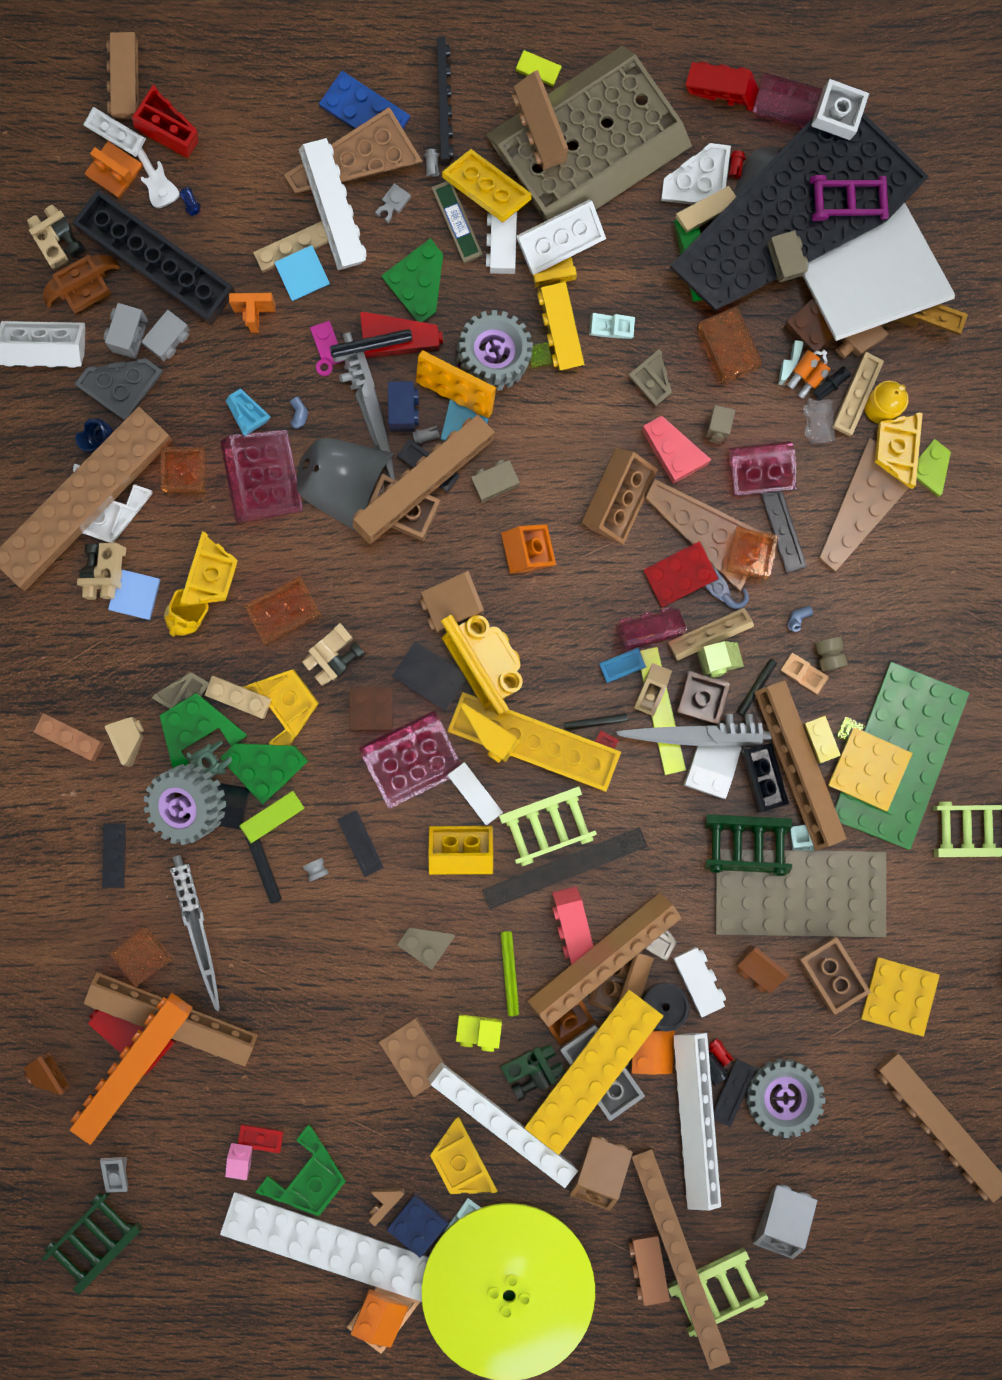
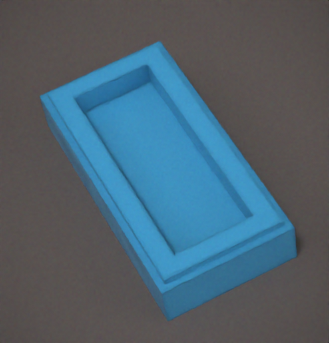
M639 648L599 663L606 683L647 668Z

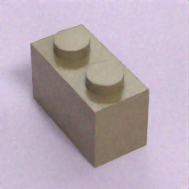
M795 230L769 239L767 245L779 283L803 276L808 271V260L806 256H803L801 250L802 241L796 235Z
M715 405L710 414L705 438H708L710 442L715 444L726 442L731 432L735 410Z
M500 460L493 464V468L485 470V468L474 472V476L471 477V482L481 503L520 486L519 479L510 460L506 462Z

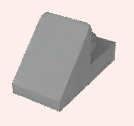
M127 1157L100 1158L106 1193L127 1192Z

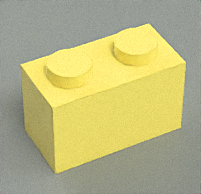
M826 716L802 724L818 764L841 756Z

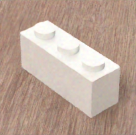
M517 212L503 223L492 214L487 213V226H491V234L487 233V246H491V254H486V267H490V273L515 274Z
M694 947L673 957L676 967L701 1017L725 1007L723 1001L726 998L721 988L717 990L714 984L717 979L712 969L708 970L705 962L708 960L703 950L699 951L697 947Z

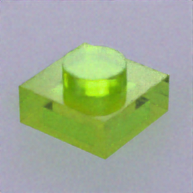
M548 342L533 345L530 359L531 368L552 364Z
M844 717L836 737L847 741L853 727L863 731L865 725Z

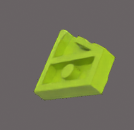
M934 439L918 458L916 480L937 497H940L944 488L951 451Z

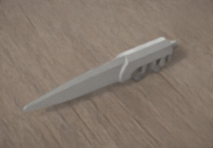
M350 332L343 334L345 343L353 341ZM364 351L333 358L334 362L345 361L344 369L348 370V372L340 374L339 379L341 382L351 380V390L357 389L355 396L357 402H359L375 449L391 452L382 411ZM391 457L384 466V470L388 477L395 479Z
M725 714V725L724 723H719L716 726L657 727L617 731L619 736L694 746H761L763 740L772 739L769 731H763L762 723L754 725L753 714L745 715V725L744 723L734 725L733 714Z
M181 855L173 857L175 867L171 868L170 871L181 908L184 926L187 925L196 959L214 1008L219 1011L215 974L202 922L205 919L199 904L189 864L183 865Z

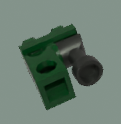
M551 1044L541 1048L537 1046L500 1065L509 1084L527 1074L529 1075L530 1080L520 1086L519 1083L511 1086L518 1101L526 1098L525 1093L537 1088L545 1089L557 1083L556 1079L566 1073L560 1062L549 1067L546 1060L556 1055Z

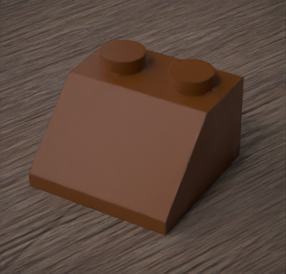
M752 945L749 946L735 964L739 968L736 972L746 980L750 977L755 981L753 986L762 993L765 990L768 993H772L790 975L757 947Z

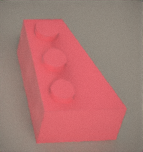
M663 416L656 418L642 428L645 438L672 484L709 465L711 459Z
M577 886L552 892L556 906L552 908L555 920L559 919L561 925L557 927L560 940H565L566 946L562 948L565 959L569 958L571 965L594 947Z

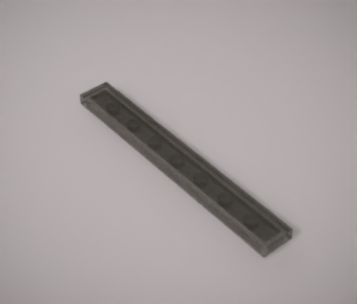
M640 827L482 889L489 909H493L648 846Z

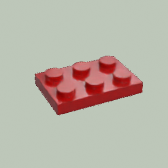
M701 541L644 569L661 607H665L719 579Z

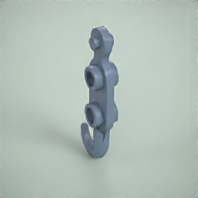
M715 569L719 579L705 586L710 594L725 602L730 608L741 609L746 606L749 600L747 590L745 588L742 590L744 593L743 600L735 602L731 598L726 581Z

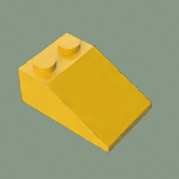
M463 703L461 707L482 744L489 751L487 755L498 763L501 760L506 763L519 743L518 738Z

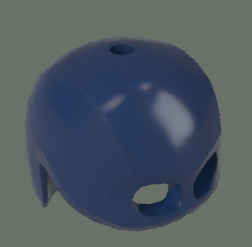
M90 418L84 423L83 432L76 434L75 441L83 452L93 453L113 433V430L105 421L99 418Z

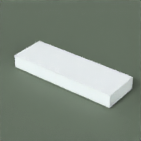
M95 107L92 108L83 124L137 157L146 138Z
M465 762L448 774L449 778L485 825H488L503 813Z

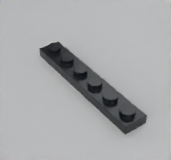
M437 37L442 166L450 165L449 158H454L453 145H449V138H453L452 125H448V118H452V105H448L447 98H451V85H447V78L451 77L450 65H446V57H450V44H445V37Z

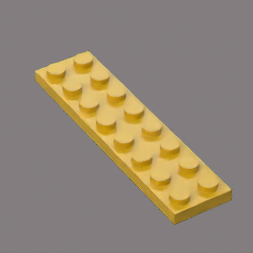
M462 692L447 732L483 745L461 707L465 703L518 738L519 743L510 756L599 790L607 791L621 751L512 710H507L498 716L493 707L485 710L477 697Z
M628 989L525 1125L524 1129L559 1155L663 1018V1015Z

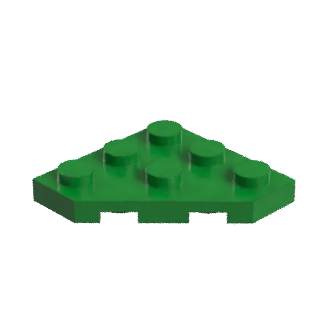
M431 238L381 275V278L414 320L424 323L434 316L437 311L443 253Z
M235 743L220 757L222 761L229 757L232 758L231 763L227 767L262 805L309 762L307 757L295 745Z

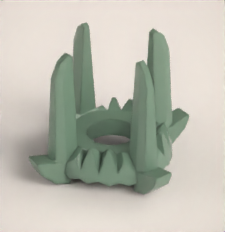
M218 741L213 745L208 743L205 748L196 751L192 755L187 752L186 755L187 761L194 764V768L198 766L203 767V773L211 772L213 774L212 778L216 774H225L226 769L224 768L232 761V758L229 757L218 763L217 755H213L212 752L223 743L222 741ZM202 759L208 760L209 768H205L202 765Z

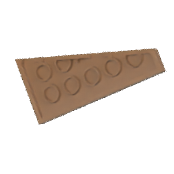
M390 107L331 144L334 151V162L340 169L339 178L341 183L423 162ZM303 163L284 174L296 194L311 190Z
M871 438L866 443L832 529L819 556V560L833 572L837 571L909 488L875 463L876 442Z
M655 479L645 499L691 545L701 541L712 565L740 592L768 535Z

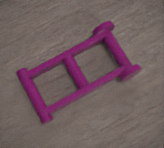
M815 175L809 178L810 183L814 184L816 213L812 214L813 221H824L829 219V216L880 215V219L889 218L886 176H880L878 180H827L825 175ZM823 187H846L848 209H824ZM855 187H879L880 209H856Z

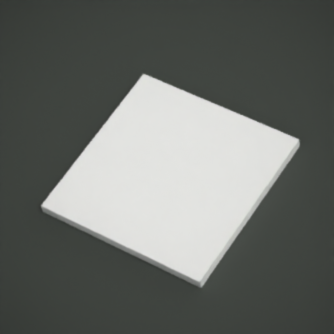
M905 203L886 223L809 262L808 271L803 275L836 341L955 299V293Z

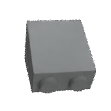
M777 1185L771 1190L753 1244L794 1259L805 1250L817 1200L807 1193L791 1191L792 1189L786 1185Z

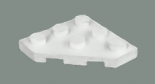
M710 143L697 155L683 163L680 168L666 176L663 181L661 201L693 205L724 189L727 181L731 146Z

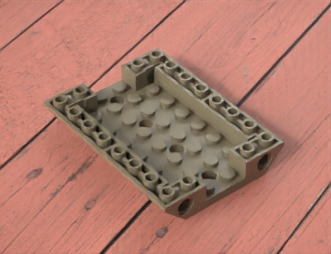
M624 46L619 47L547 94L566 144L571 141L578 144V149L574 151L568 149L566 162L545 169L541 173L533 172L532 167L537 164L533 152L536 151L534 146L528 143L526 137L528 130L526 125L522 126L520 122V113L486 134V138L508 170L512 168L525 189L532 194V204L544 222L587 200H591L595 210H597L692 147L683 122L636 54ZM643 96L647 99V103L645 105H638L635 99ZM610 119L613 125L610 128H605L602 126L601 121Z

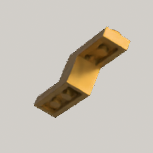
M938 304L895 321L914 328L919 322H923L960 336L968 314Z

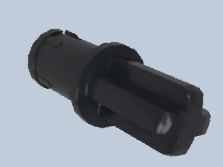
M842 366L831 377L827 376L825 378L826 381L813 391V395L817 400L824 399L833 390H838V386L850 378L851 373L849 370H846V367Z

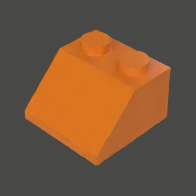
M547 524L518 526L501 533L510 574L524 573L556 565Z
M654 1029L630 1060V1072L633 1074L651 1075L673 1074L675 1030L665 1032Z
M369 1289L352 1327L351 1335L370 1344L392 1347L409 1306Z

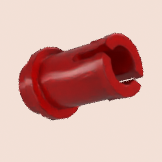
M735 150L730 155L731 163L728 177L732 178V175H734L733 179L741 178L743 162L746 160L744 152Z
M716 1038L708 1044L709 1052H712L724 1067L734 1058L722 1045L723 1041H719Z

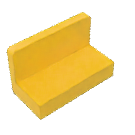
M572 257L534 274L535 288L576 280L577 273L575 266H573Z

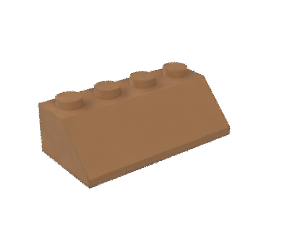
M536 70L514 86L511 98L514 106H518L521 112L519 119L522 126L526 125L528 130L526 137L529 145H533L536 151L533 152L537 165L541 164L542 169L545 170L566 162L568 146L539 71Z
M616 448L582 520V524L592 531L624 545L658 469L635 452Z

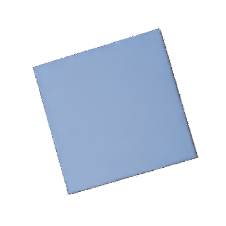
M122 570L121 589H116L114 599H111L108 610L150 620L161 580Z

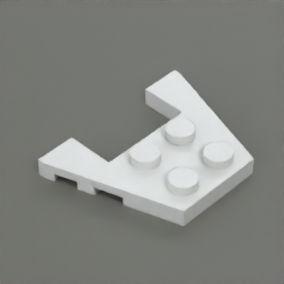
M74 464L73 472H75L80 467V465ZM133 485L126 505L113 501L82 534L108 543H114L151 497L153 491Z

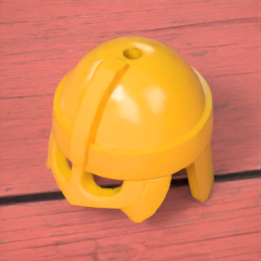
M884 381L878 384L871 391L864 407L868 418L874 423L879 424L881 421L895 420L901 415L908 405V394L905 390V385H900L894 381Z
M184 589L175 591L164 613L167 628L170 630L169 634L173 637L175 635L185 636L195 632L201 625L209 608L208 603L180 606Z

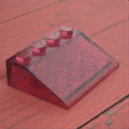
M287 430L249 433L246 436L234 434L228 435L220 441L236 523L258 521L303 511L300 494L297 490V478Z
M435 710L359 747L360 753L389 809L450 779L448 774L461 765Z

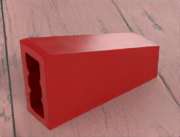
M360 312L363 339L406 329L411 330L413 337L410 342L364 351L366 358L420 353L422 350L425 352L439 351V344H443L442 331H438V327L435 324Z
M95 1009L90 1014L91 1020L87 1023L119 1053L126 1046L131 1047L134 1043L131 1039L138 1030H144V1027L134 1025L129 1021L114 1017L98 1009ZM171 1038L144 1075H147L177 1042L176 1040Z

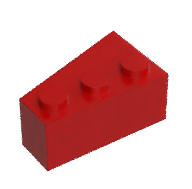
M704 61L691 63L685 84L691 95L715 101V98L727 100V105L730 106L738 103L747 106L746 110L751 112L753 111L759 90L754 76L749 69L739 67L738 69L730 68L724 64L715 66Z
M153 84L132 116L133 127L138 132L189 158L198 144L197 129L171 105L167 98L165 99Z

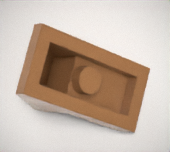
M402 1188L372 1189L371 1193L382 1204L379 1205L377 1203L370 1210L371 1216L368 1221L373 1226H376L405 1194V1190Z

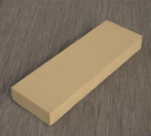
M727 186L676 213V218L685 232L688 233L717 218L736 198V195Z

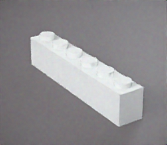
M327 138L303 144L298 150L337 270L362 264L366 260V249L359 240L360 231L352 218L353 209L346 200L347 191L339 178L340 169L334 162L332 145L328 144Z

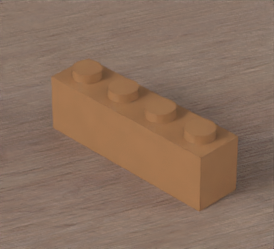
M135 32L110 33V40L106 42L107 53H110V60H107V72L110 73V81H107V91L110 93L111 101H107V110L114 120L128 121L132 120V116L139 107L138 39Z

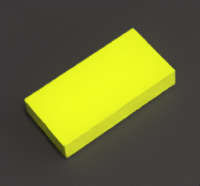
M524 50L517 64L516 72L528 76L538 70L542 82L554 87L562 66Z

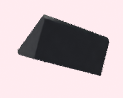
M772 743L740 751L757 813L789 804Z
M220 783L221 785L217 786L218 791H224L225 796L221 797V801H226V807L221 809V811L225 812V815L219 820L221 821L219 826L241 830L239 826L244 823L250 790L245 787ZM188 813L183 817L190 818V814Z

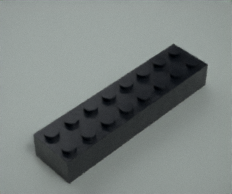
M99 190L95 192L73 221V225L80 233L210 326L229 303V293H236L232 285Z

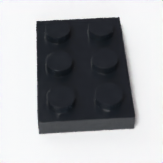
M416 641L392 675L393 678L446 711L466 680L462 671Z

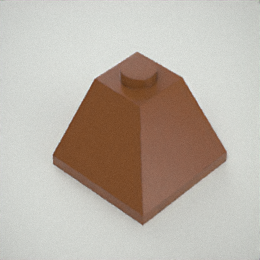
M581 1000L553 1023L549 1030L559 1046H561L593 1023H596Z
M50 1052L41 1055L23 1068L26 1080L30 1084L33 1083L35 1087L58 1095L72 1089Z

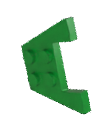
M197 692L160 714L172 768L182 764L184 766L190 764L182 750L220 728L230 746L247 737V734L226 718Z
M308 1124L296 1141L310 1151L313 1156L287 1189L268 1175L256 1190V1193L319 1216L344 1185L346 1179L312 1126Z

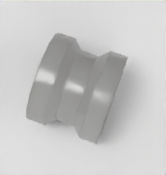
M323 858L303 866L304 870L309 874V882L329 874L328 870L323 866Z

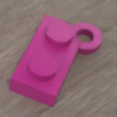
M330 321L310 327L321 360L316 364V370L321 376H328L333 370L332 365L343 362H334L330 353V346L338 344ZM322 364L328 365L326 371L320 369Z

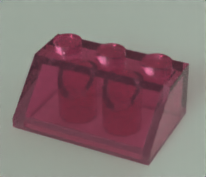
M764 72L753 112L762 117L770 116L777 118L780 122L795 123L803 128L814 117L823 89Z
M791 441L729 448V467L734 496L797 489L796 451Z
M673 607L663 608L660 610L661 613L655 615L652 612L640 615V619L632 620V617L621 619L616 629L622 651L684 635L687 628L679 608L674 610Z

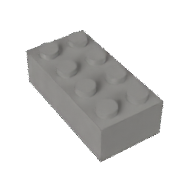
M594 1023L559 1047L570 1065H572L598 1030ZM624 1068L598 1102V1105L609 1121H612L644 1098L645 1095L627 1069Z

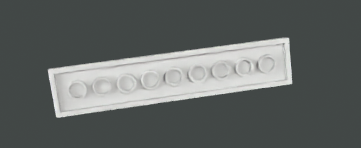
M234 1192L220 1235L422 1302L423 1273L429 1256L422 1255L419 1258L411 1250Z

